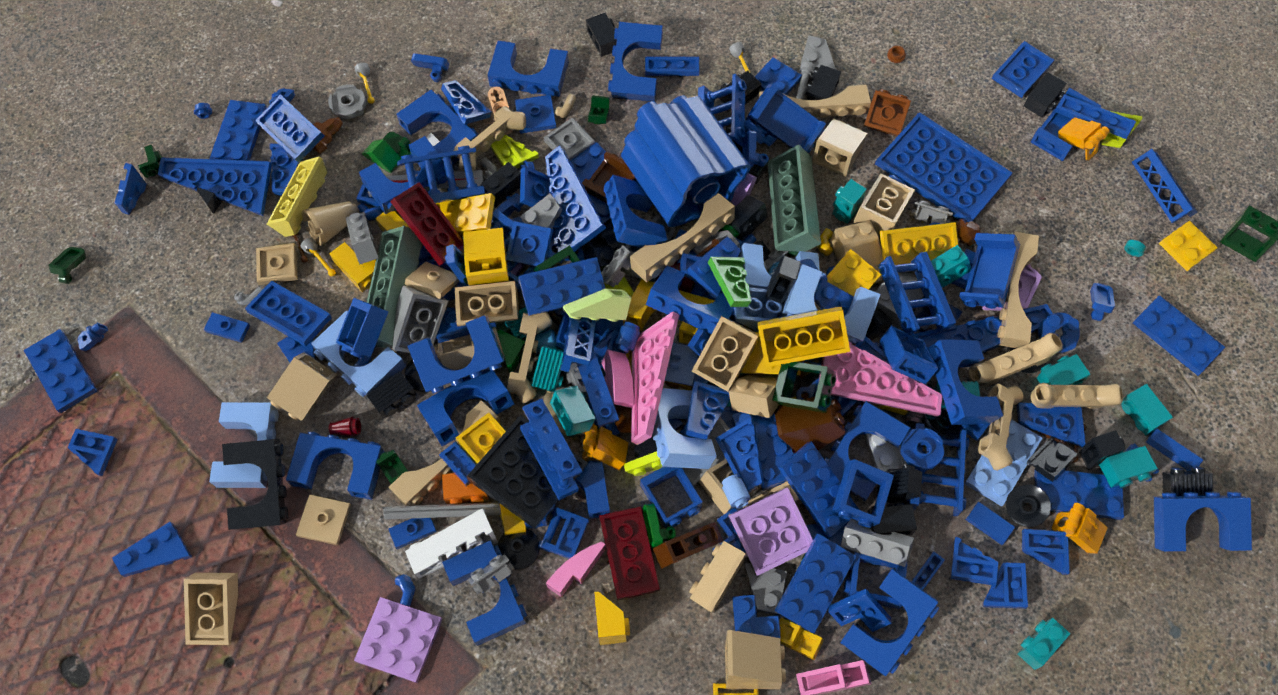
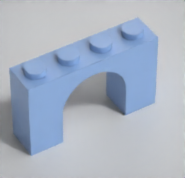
M743 243L738 257L745 260L743 267L747 272L745 277L746 283L749 284V288L768 289L771 276L764 267L763 246ZM799 251L794 260L811 259L820 271L818 253Z
M804 264L800 266L797 280L789 293L782 313L792 316L818 311L814 303V293L822 271ZM863 287L856 289L849 311L844 316L849 342L856 344L857 342L864 341L881 294Z
M346 310L311 344L315 349L313 353L320 360H327L329 362L327 364L328 367L335 373L339 371L342 374L341 378L348 385L354 384L356 392L364 397L399 371L401 372L406 365L403 359L389 347L365 366L354 367L344 362L345 351L341 350L342 346L336 343L348 313Z
M663 388L653 430V440L656 442L657 456L660 458L662 467L709 469L717 456L712 439L703 440L683 436L675 431L669 423L668 419H688L692 395L691 390Z
M222 402L219 423L225 429L254 430L257 434V441L276 439V430L274 428L275 422L278 421L279 413L271 403ZM212 462L209 482L216 488L267 487L268 479L265 472L254 464L224 465L223 462Z

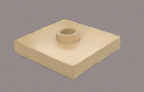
M295 243L256 248L258 285L269 284L271 280L275 283L298 280L297 246Z
M428 262L423 263L405 278V285L438 299H441L460 282L453 272Z
M309 495L296 536L338 546L351 504Z

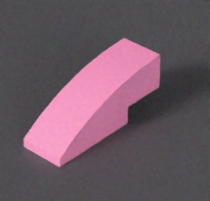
M607 350L601 364L606 373L604 379L613 404L632 408L634 405L633 380L627 356L624 353Z
M599 542L589 546L567 560L546 582L547 587L562 597L574 580L582 584L606 550L605 543Z
M864 660L796 674L801 695H819L872 684L867 663Z

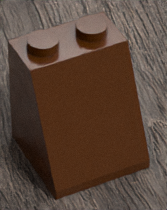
M815 396L803 400L814 402ZM831 398V404L827 408L826 413L779 405L774 411L778 436L796 452L807 442H812L817 450H820L846 433L844 428L845 420L840 412L842 409L840 403L836 399Z

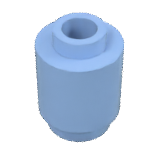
M731 475L722 481V489L730 506L740 509L748 505L751 497L742 479L738 475Z

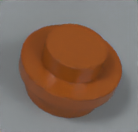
M893 46L887 53L888 59L893 63L902 62L906 56L905 50L901 46Z

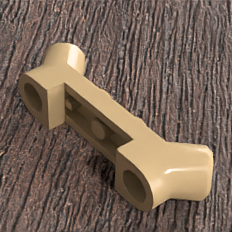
M507 106L500 108L493 114L495 119L493 124L472 141L465 137L455 146L453 151H457L458 147L467 145L470 148H476V152L469 155L472 171L476 170V158L483 152H486L493 142L501 140L509 130H523L526 127V115L524 112H512ZM458 156L459 168L465 171L462 156Z
M547 312L532 316L523 313L519 334L527 335L519 373L510 372L507 385L508 392L516 394L521 403L530 401L537 394L526 376L527 372H532L534 361L530 360L532 352L536 353L538 341L534 340L535 335L552 325V320Z
M1048 333L1041 339L983 363L971 365L968 372L969 377L973 382L977 381L981 386H990L1011 374L1033 365L1039 366L1048 362L1053 355L1062 350V342L1056 334Z
M1040 383L1032 391L1031 401L1037 408L1087 407V409H1098L1105 406L1121 405L1123 393L1121 386L1118 384L1049 385L1047 383Z
M996 384L988 394V397L998 398L1003 417L990 424L988 435L980 439L978 452L987 457L992 468L997 471L1011 465L1013 462L1006 444L1009 437L1013 405L1023 401L1024 397L1023 392L1018 386L1006 388L1001 384Z

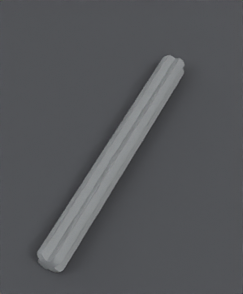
M498 502L384 507L383 516L384 519L469 516L482 508L486 515H501V510Z

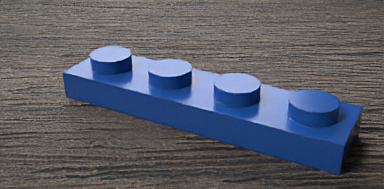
M1065 94L1055 110L1056 113L1072 119L1076 117L1088 122L1100 123L1101 128L1105 126L1111 134L1124 139L1128 138L1136 123L1132 119Z

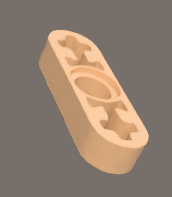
M493 87L488 91L493 114L498 108L504 106L509 108L502 88ZM496 94H498L500 101L498 102L496 101V98L494 96ZM509 130V131H508L506 134H504V135H508V134L512 133L514 130Z

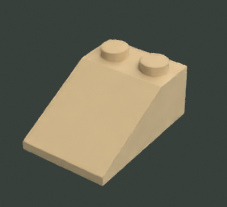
M880 173L861 204L853 223L857 224L870 220L879 236L880 231L893 230L915 189Z
M870 220L834 230L829 242L838 261L851 249L879 272L878 265L883 262V256L878 235ZM882 276L874 284L883 282Z
M751 373L738 378L729 390L732 410L770 418L779 406L778 403L772 401L779 374Z
M726 459L708 469L699 481L700 485L723 514L734 508L730 506L722 489V481L734 475ZM761 487L749 493L750 497L759 491Z
M194 573L184 579L186 645L231 644L238 599V573Z

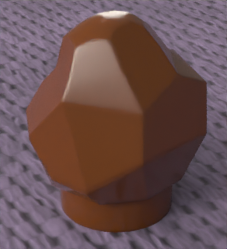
M960 219L956 223L959 241L967 243L969 247L975 244L976 233H981L980 226L973 221L966 222L964 219Z

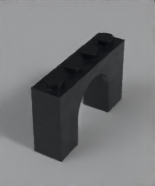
M280 439L222 444L224 465L254 464L265 472L268 479L267 493L259 503L227 508L228 530L285 524L286 519H288V508L285 507L284 498L287 496V489L283 485L285 466L281 462V456H283L284 448L283 444L280 443Z

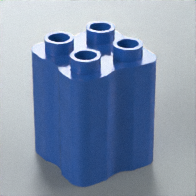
M681 95L673 99L670 104H657L654 101L644 104L637 112L638 119L635 123V130L630 132L624 140L626 145L621 153V158L668 227L679 226L700 218L704 203L718 193L731 202L736 188L745 179L751 166L701 97L687 98L685 95Z

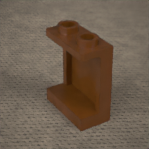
M606 151L601 165L590 180L585 178L582 184L588 194L607 203L604 185L610 180L612 175L636 181V178L624 160L620 159L616 154Z

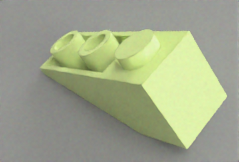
M603 289L563 305V309L573 319L586 317L597 321L601 318L617 322L618 320H626L631 297L624 290Z

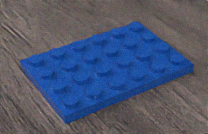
M920 112L875 162V165L890 175H896L905 181L908 187L915 189V192L936 206L948 208L949 212L953 213L952 216L957 220L964 219L966 222L976 219L1012 175L1011 171Z

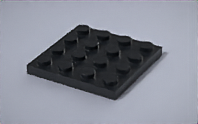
M520 415L467 475V480L536 530L559 500L520 430L521 425L529 422V420ZM572 452L583 472L588 462ZM581 474L574 476V477H573L574 481H576V479H577Z

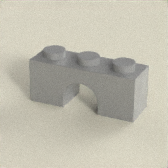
M353 213L346 217L351 244L359 264L378 259L377 250L373 242V234L365 213Z
M851 519L845 526L841 547L905 567L910 558L914 538L892 532L891 535L877 534L871 528L863 527L858 524V521Z

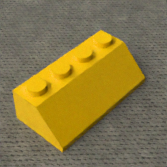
M842 307L758 322L765 367L850 352Z

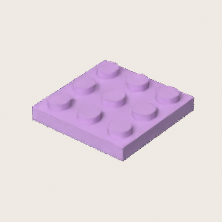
M788 487L728 515L757 576L806 553L813 542Z
M380 597L354 661L418 683L442 618Z

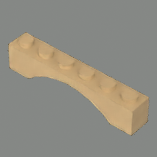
M867 85L848 86L836 96L822 100H802L787 96L812 116L822 118L867 114L871 105ZM764 91L759 92V95H758L757 100L759 99V97L761 96V94H762Z
M718 193L704 203L699 220L688 232L666 243L645 245L631 255V269L646 282L656 278L667 265L671 267L680 259L683 253L688 254L711 235H715L719 229L726 224H730L735 219V206Z
M1014 232L1020 243V248L1004 308H1001L999 319L1002 320V326L999 327L998 338H1000V346L1019 348L1030 343L1032 323L1021 306L1018 284L1023 269L1033 261L1038 253L1039 236Z
M481 400L466 414L463 431L488 412L499 424L501 422L499 417ZM440 459L428 467L404 472L389 488L405 506H416L422 502L423 497L428 492H432L437 488L438 482L442 480V474H450L453 471Z

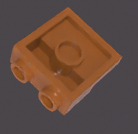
M875 90L864 127L898 136L901 133L911 100L904 95H891L887 90Z

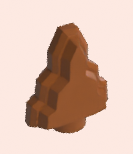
M339 117L328 119L323 123L316 122L313 124L325 135L313 148L319 154L327 149V144L332 141V135L338 132L343 122Z

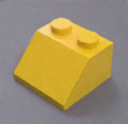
M594 592L600 645L627 642L626 636H630L629 618H624V612L600 592Z

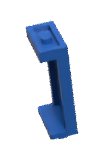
M768 84L747 116L790 148L800 145L809 153L814 147L813 142L815 139L819 138L824 132L826 123L819 121L778 90L779 87L775 84Z
M1071 88L1065 94L1101 108V105ZM1055 108L1044 124L1035 132L1031 143L1063 161L1074 146L1058 138V131L1071 121L1072 118L1056 113Z
M976 233L974 240L977 244V250L965 292H960L959 297L964 305L969 307L1004 308L1020 243L1015 234Z

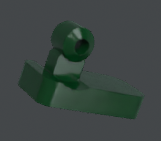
M389 132L383 138L400 157L411 154L409 144L412 142L408 138L402 137L395 132Z
M77 247L65 249L48 265L50 273L58 274L60 283L70 284L72 275L69 273L86 259L85 250Z

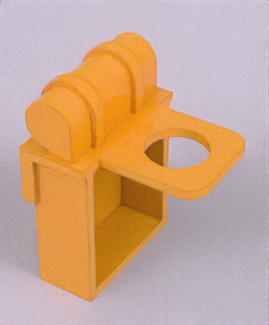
M1074 117L1058 131V138L1068 144L1083 150L1085 149V159L1089 161L1098 152L1099 142L1104 140L1110 131L1105 126L1101 128L1100 123L1088 122ZM1094 148L1093 152L1089 154L1090 149Z
M593 424L590 431L585 432L582 459L586 461L589 457H593L620 470L626 461L629 442L613 435L612 431L602 426L598 429Z
M1074 503L1070 512H1059L1056 515L1052 530L1066 532V537L1073 540L1085 552L1098 554L1108 527L1096 518L1097 515L1092 510L1085 508L1080 503ZM1064 517H1068L1065 521V526L1059 527V521Z

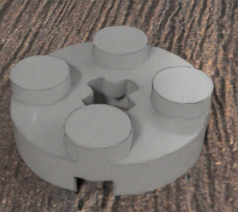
M347 84L337 87L335 89L336 92L333 95L330 94L328 104L336 117L351 119L363 115L364 108L366 107V98L361 89L359 90L356 86ZM347 99L350 100L349 104H343Z

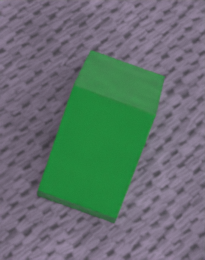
M384 139L373 141L362 152L364 157L376 163L390 174L397 167V162L401 159Z
M498 330V337L510 374V372L515 371L522 359L525 341L502 330Z

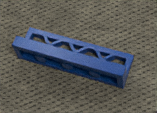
M1150 149L1132 161V164L1171 223H1175L1186 215L1191 217L1198 213L1155 150ZM1149 158L1151 161L1150 169H1141L1139 163ZM1152 174H1159L1161 176L1159 185L1151 184ZM1162 189L1171 191L1170 200L1161 199ZM1172 204L1180 205L1183 211L1173 217L1170 212Z
M569 317L561 364L562 371L569 372L572 362L589 366L596 320L581 317V319ZM585 325L588 330L584 331L580 326ZM583 338L586 343L582 344L578 339ZM581 351L586 357L579 356L574 353Z

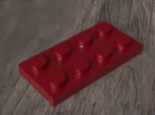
M420 182L390 201L439 266L446 261V246L454 244L459 250L464 248V240Z
M641 506L599 515L617 601L660 591Z

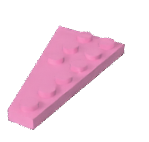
M674 311L639 335L634 351H632L634 405L632 407L631 442L636 445L651 438L679 318V314Z
M849 342L850 352L822 357L821 366H827L836 372V384L832 388L831 395L933 416L940 415L942 394L923 383H919L908 376L892 370L890 364L865 350L857 348L851 342Z

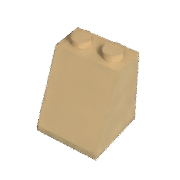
M833 118L817 140L812 162L846 177L865 143L867 133Z
M303 352L293 358L267 398L271 400L270 403L276 408H283L289 412L288 415L291 418L303 421L338 374Z
M727 630L725 641L726 689L780 690L782 682L786 681V670L781 668V660L785 659V648L780 646V638Z

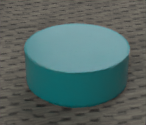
M1128 240L1124 250L1132 256L1140 257L1143 256L1146 246L1140 241Z

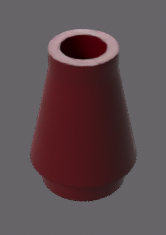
M352 416L329 423L328 429L330 435L355 437L361 433L362 426L360 419Z

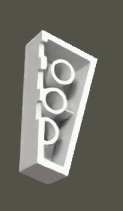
M482 508L428 539L411 545L410 549L405 552L414 574L420 579L443 568L442 562L490 540L492 544L498 541Z

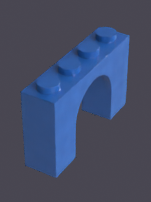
M619 22V27L615 28L614 34L617 44L616 46L613 45L612 56L615 57L614 63H611L610 74H613V77L608 83V91H611L612 98L655 102L657 79L631 75L626 71L623 63L627 54L634 49L661 50L663 26Z
M497 41L487 75L491 87L560 97L569 64L568 51L550 48L545 67L536 74L523 75L513 69L517 56L515 43Z
M429 90L396 114L399 124L410 135H413L431 122H444L450 125L452 128L448 136L433 146L438 153L451 152L465 137L472 141L478 136L474 128L470 129L467 124L464 125L456 115L451 105L447 106L440 94L436 95L432 90ZM457 157L451 158L452 165L459 160Z
M425 136L409 144L413 157L438 154ZM443 159L433 160L432 165L436 184H443L447 181ZM424 162L417 163L421 170L416 176V182H420L426 192H429L430 188ZM376 163L359 172L362 183L385 214L396 210L390 201L410 188L409 182L397 183L389 180Z
M612 175L610 180L604 185V192L617 242L640 248L645 245L665 243L667 235L664 225L644 220L629 209L633 208L648 212L653 203L641 185L636 181Z
M667 265L650 290L646 302L647 306L667 315L674 311L679 314L678 320L710 334L714 331L721 316L731 320L735 313L734 307L729 305L722 290L717 299L711 304L693 303L684 298L679 292L685 273Z
M487 315L465 323L474 344V356L472 361L463 369L453 370L444 366L438 359L430 338L407 346L425 392L431 390L434 394L444 390L443 385L451 383L454 386L462 383V378L470 375L471 379L482 375L481 370L489 368L492 371L502 367L501 362H504L505 359Z
M939 340L928 348L938 367L935 374L951 425L991 424L1003 417L997 397H979L971 394L964 388L958 376V367H970L984 359L978 340Z
M489 368L481 370L482 375L472 379L468 375L462 378V383L454 386L450 385L417 405L442 447L455 440L459 435L451 420V415L462 402L473 398L484 399L489 403L496 415L514 405L508 390L493 370L490 371Z
M866 401L863 406L858 405L853 413L856 418L853 423L848 422L846 424L845 436L842 441L837 439L831 449L834 454L830 459L826 457L825 461L841 483L846 464L850 462L848 455L849 445L854 438L862 434H873L898 448L910 427ZM855 475L850 493L866 501L876 483Z
M315 432L300 433L286 481L293 487L312 490L321 462L333 454H346L353 459V471L347 491L352 497L372 500L381 469L376 460L384 453V450L376 442H368L366 444L360 443L359 440L353 438L341 440L334 435L323 437Z
M595 460L588 461L587 467L575 482L583 489L586 495L589 519L599 518V515L610 513L603 463ZM547 517L538 527L548 526ZM524 522L527 529L533 528Z
M1184 492V496H1176V493H1162V496L1154 497L1156 549L1164 552L1186 551L1187 520L1194 511L1208 507L1215 513L1218 519L1220 548L1229 551L1252 550L1251 498L1242 496L1241 492H1227V496H1220L1218 492H1205V496H1198V493Z
M490 540L442 563L449 581L455 586L468 580L475 570L485 568L490 564V560L498 555L502 556L498 545L493 546ZM511 575L500 582L495 576L492 577L500 585L501 593L498 603L489 612L466 622L473 641L477 646L526 624L524 617L527 616L524 606L523 604L518 605L516 597L519 594L515 585H510L507 579Z
M893 568L879 588L901 603L908 615L906 630L896 639L880 640L854 622L840 642L884 676H887L889 672L893 674L900 665V662L897 661L902 654L905 656L908 654L913 646L910 643L915 635L919 637L926 628L923 623L928 617L932 619L939 610V607L936 606L938 600Z

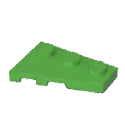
M710 257L708 264L731 307H748L751 303L749 284L746 283L745 279L747 272L743 267L745 263L744 258Z

